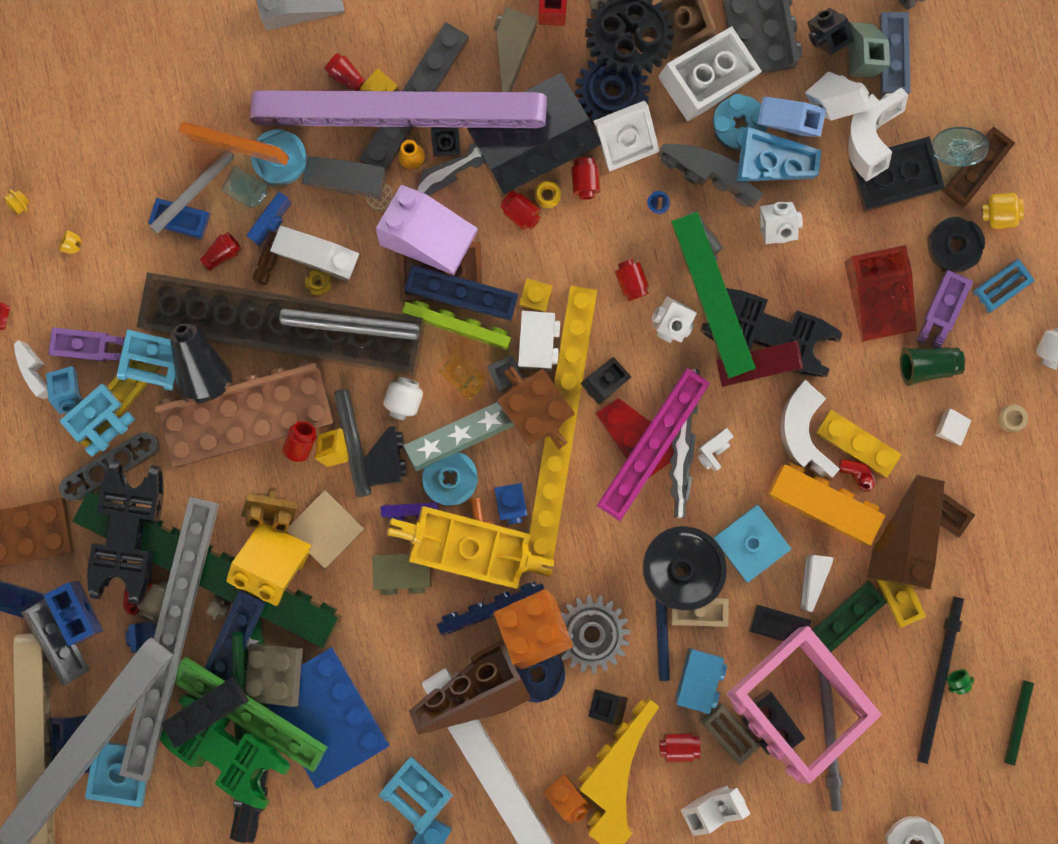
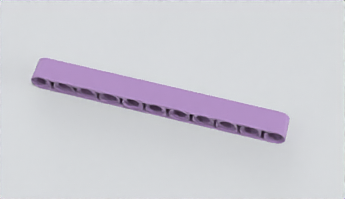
M254 91L251 96L250 121L264 126L540 128L546 124L547 97L544 94L535 92Z

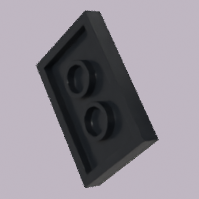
M930 136L888 147L892 151L889 168L867 182L857 172L851 159L849 160L864 212L945 189Z

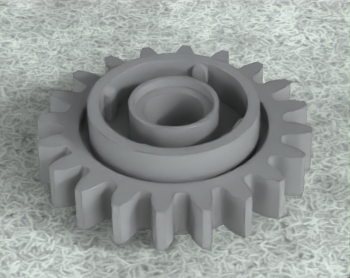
M587 595L586 603L584 604L577 597L576 607L567 603L566 607L569 613L561 612L574 646L566 650L562 654L561 659L565 660L571 657V668L577 663H581V672H584L586 667L590 665L593 674H595L599 664L604 671H607L606 662L611 661V663L617 665V660L614 657L615 654L625 656L620 646L630 644L627 640L623 639V635H628L631 631L629 629H622V625L626 624L628 619H618L622 609L618 608L612 611L613 601L611 600L604 606L602 596H599L596 603H593L591 595ZM589 626H595L599 629L598 639L592 642L584 638V631Z

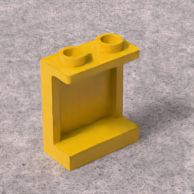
M262 522L261 527L256 528L231 563L226 581L238 589H242L263 601L278 606L286 587L298 569L302 570L306 564L312 545L288 533L275 532L271 525Z

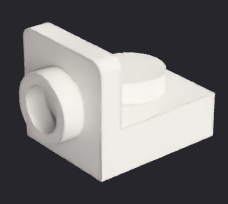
M728 428L720 431L697 449L700 453L698 459L707 470L712 468L713 471H717L721 468V465L712 453L715 452L719 455L731 446L728 441L734 436Z

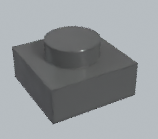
M513 355L487 366L498 392L513 386L504 374L510 367L514 366V369L523 379Z

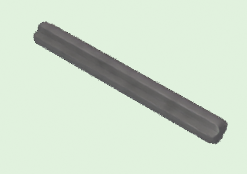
M282 309L280 312V323L282 325L413 340L418 339L420 332L419 325L414 323Z

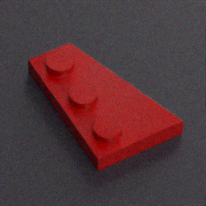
M619 398L595 414L626 459L651 423ZM670 444L650 477L670 464L669 461L674 455L672 444Z

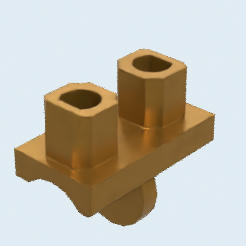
M272 487L269 488L267 495L247 493L241 517H245L247 527H261L264 520L273 522L272 529L275 532L286 533L296 513L297 502L287 501L285 498L275 496L276 488Z

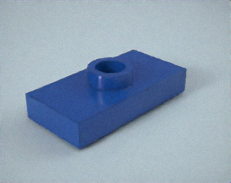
M281 192L277 193L247 233V237L260 247L271 231L275 232L282 224L283 219L281 217L292 204L288 197Z

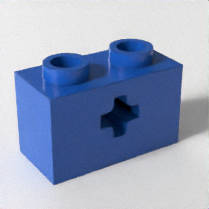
M80 581L68 582L44 594L46 602L68 646L79 644L103 632Z

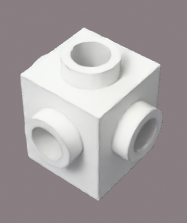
M777 202L772 205L760 206V232L765 244L786 243L798 240V229L802 228L803 221L801 212L796 211L793 202Z
M666 296L662 306H658L653 313L652 326L658 332L657 336L670 343L673 339L682 343L684 337H688L694 326L693 320L697 313L691 307Z

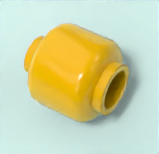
M1016 193L992 194L988 198V204L982 205L983 221H989L992 229L1015 228L1019 225L1020 220H1024L1023 198L1018 199Z

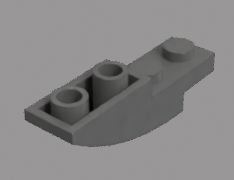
M663 144L660 148L658 156L661 157V162L671 169L677 168L684 173L683 177L694 185L698 183L703 186L706 180L710 178L713 180L712 184L717 189L723 192L727 190L744 207L750 206L754 208L763 195L761 191L748 182L737 181L739 164L721 154L704 148L682 144Z

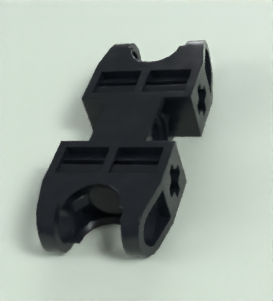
M726 288L741 330L743 329L742 333L749 351L752 343L768 348L798 341L804 369L792 372L814 377H828L830 369L821 365V361L815 357L813 352L814 345L818 341L825 342L826 339L840 342L842 338L841 331L822 319L798 310L792 314L790 322L764 313L768 299L746 291ZM702 323L700 332L714 341L708 323Z
M113 460L104 476L97 513L111 514L106 545H91L87 569L88 592L90 598L101 599L105 586L108 587L109 582L114 577H119L124 581L126 591H129V603L138 605L142 601L148 587L155 554L154 551L141 550L146 519L160 521L164 497L163 472L160 466L152 465L148 476L144 477L143 482L139 486L132 488L127 483L126 475L123 474V462ZM110 500L122 501L125 504L111 503ZM136 504L151 505V508L139 507ZM101 557L114 558L116 560L102 559ZM127 560H128V561H135V562H142V564L130 563V562H127Z

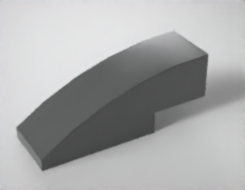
M308 157L302 184L356 196L358 194L381 200L387 172L383 167L330 158Z

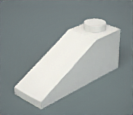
M281 225L270 252L327 273L347 283L359 256V253L333 242Z

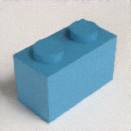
M688 648L674 702L679 706L710 714L711 708H716L719 701L720 692L716 691L719 680L723 681L726 674L727 665L723 664L724 658Z

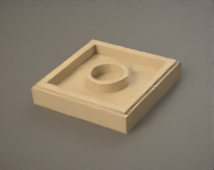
M324 490L288 527L287 532L312 545L309 554L327 569L365 528L328 491Z

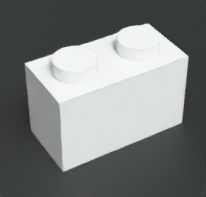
M522 311L518 369L539 371L543 368L544 371H551L552 364L557 365L558 348H553L554 337H559L560 321H555V313Z

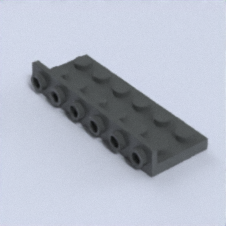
M722 0L727 29L731 26L733 27L762 72L760 74L796 67L799 58L802 57V48L800 42H796L794 32L797 31L796 17L794 15L791 16L790 12L792 0Z

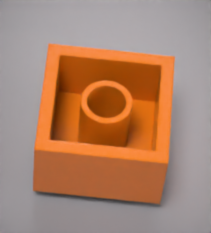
M545 589L494 612L512 664L521 669L528 668L574 647L555 596Z

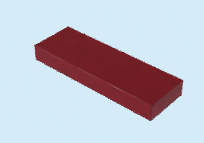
M798 341L751 351L750 354L756 369L729 379L721 359L716 360L722 387L804 369Z

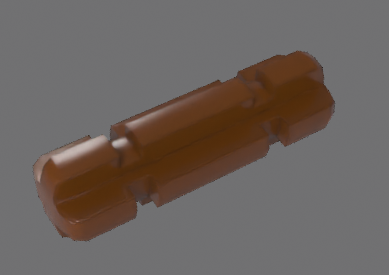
M271 231L268 235V245L264 246L257 264L259 268L255 269L252 277L256 283L266 285L271 276L269 272L273 270L278 254L270 252L277 232Z

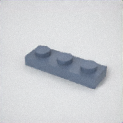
M882 12L879 16V30L889 40L890 66L880 73L881 95L893 93L900 88L909 95L911 92L909 12Z

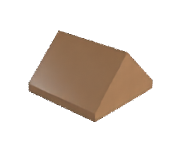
M705 0L660 1L663 3L661 12L669 11L667 20L674 22L671 29L675 31L674 39L671 40L673 41L671 50L673 55L692 50L714 37L716 27Z

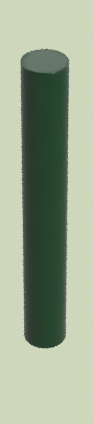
M1023 680L1004 759V763L1016 765L1034 683Z

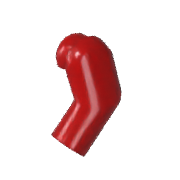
M846 459L840 460L838 467L840 470L838 472L851 474L857 485L864 492H869L874 488L875 478L865 463Z

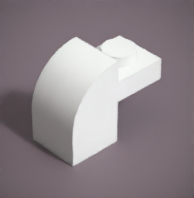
M728 786L715 789L697 798L680 810L693 836L710 834L725 822L743 820L750 815L745 799L740 794L738 788L729 789Z

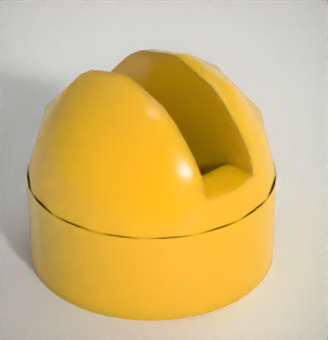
M66 230L58 250L68 254H75L80 250L75 244L82 245V241L77 234Z

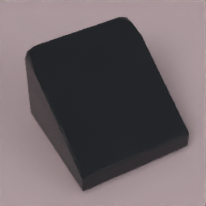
M595 689L588 717L609 724L620 725L623 721L628 698Z

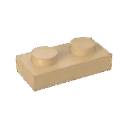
M715 598L708 605L691 611H680L671 608V625L728 627L729 599Z

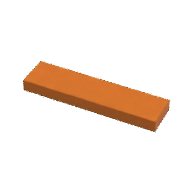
M181 122L179 132L193 141L285 166L289 159L288 154L282 149L270 144L188 122Z

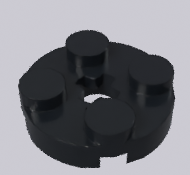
M950 217L935 226L928 236L929 255L942 271L964 272L980 261L986 242L981 228L973 221L961 219L962 217ZM952 238L956 241H962L963 245L960 246V252L950 247Z

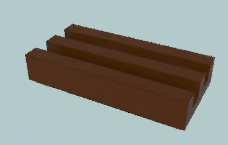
M943 493V501L966 518L962 520L942 506L941 513L959 525V528H955L943 518H941L940 526L955 537L960 538L975 514Z

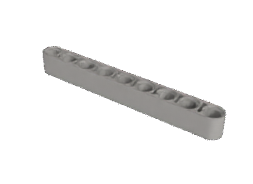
M152 637L140 647L1 826L0 844H30L174 657L171 652Z

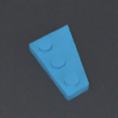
M748 127L743 131L737 181L814 179L819 175L822 150Z

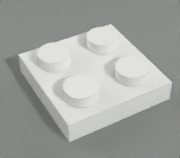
M645 100L593 121L609 172L660 151L649 107Z

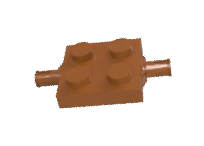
M514 366L510 367L509 370L507 369L504 374L513 386L508 393L497 400L499 406L528 446H531L539 439L550 437L558 450L561 449L568 442L559 432V428L565 421L575 415L572 408L543 368L531 377L524 379L519 376Z

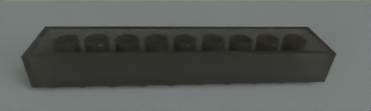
M149 272L146 275L137 328L145 332L170 336L176 326L191 324L196 326L210 343L416 377L425 327V321L420 317ZM282 309L414 323L419 325L420 332L418 339L413 340L289 326L280 323V312Z

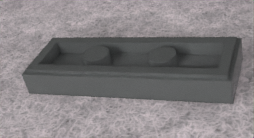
M45 598L21 612L62 685L69 684L90 670L77 646L67 645Z

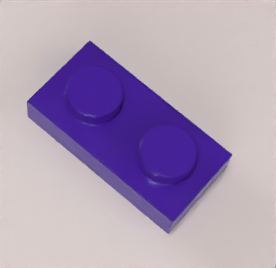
M439 503L381 506V517L388 518V522L391 517L405 522L406 516H416V521H418L422 506L439 510Z

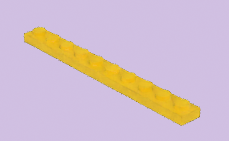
M570 286L554 385L572 408L575 415L565 421L559 428V432L568 442L565 446L558 450L550 437L545 438L529 533L528 551L531 552V555L546 559H554L582 388L580 383L583 381L597 296V290Z

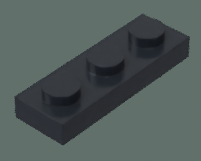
M232 677L161 724L172 744L177 748L245 705L249 700L236 677Z

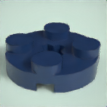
M558 654L525 669L517 667L531 697L528 700L529 702L538 703L549 700L556 696L563 687L565 670ZM537 666H541L542 672L545 674L544 679L538 678L537 682L533 681V675L529 673L530 669H536Z

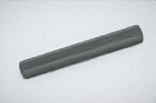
M341 389L334 392L341 429L344 433L349 466L356 496L365 497L371 494V488L367 485L365 461L349 391Z

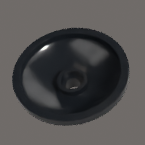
M679 526L663 531L649 544L643 558V576L649 591L663 605L675 610L691 611L708 605L719 595L726 580V560L720 546L710 535L697 528ZM677 567H681L684 569V576H679L677 574Z

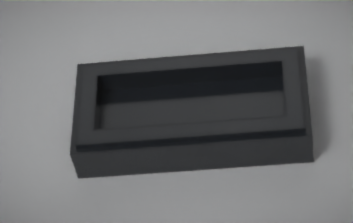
M756 604L749 631L784 641L797 628L810 627L811 620Z

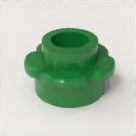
M965 669L956 670L947 677L948 690L958 695L966 694L972 689L975 679Z

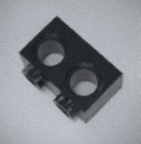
M765 690L752 700L758 708L762 706L768 708L769 714L767 719L776 730H784V740L791 748H794L806 739L770 690ZM743 716L741 719L747 726V728L750 730L748 726L750 722L747 720L745 716ZM763 738L760 739L758 743L765 753L770 755L767 750L768 744Z

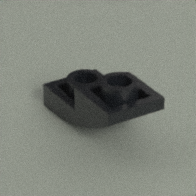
M431 127L433 157L461 155L458 127Z

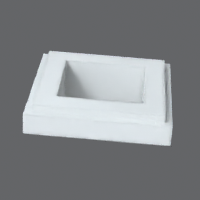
M946 409L935 436L961 446L972 420L955 410Z

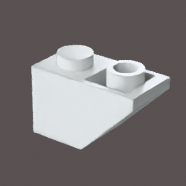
M829 71L805 92L810 104L826 109L825 118L829 120L864 112L873 107L868 98L869 92L862 83H855L843 75L838 76Z

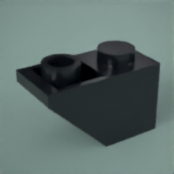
M389 426L365 456L368 486L403 483V476H407L406 460H401L400 449L404 448L403 432H398L396 426Z

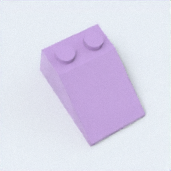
M401 185L377 225L376 231L380 246L454 275L478 232V228L427 194Z

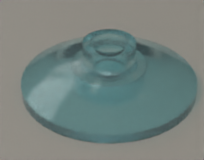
M952 127L943 130L936 135L932 144L937 159L945 164L957 167L977 164L987 156L989 151L988 139L981 132L968 127Z

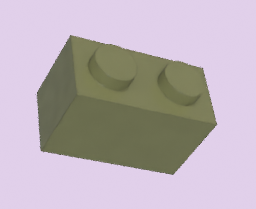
M409 554L372 556L373 590H380L381 595L397 594V589L408 588L409 594L425 593V588L432 587L431 568L407 562Z

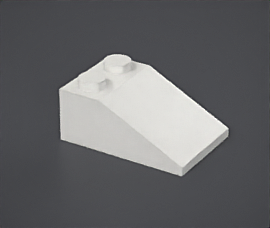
M731 26L667 63L658 78L688 122L715 106L758 76L762 71Z

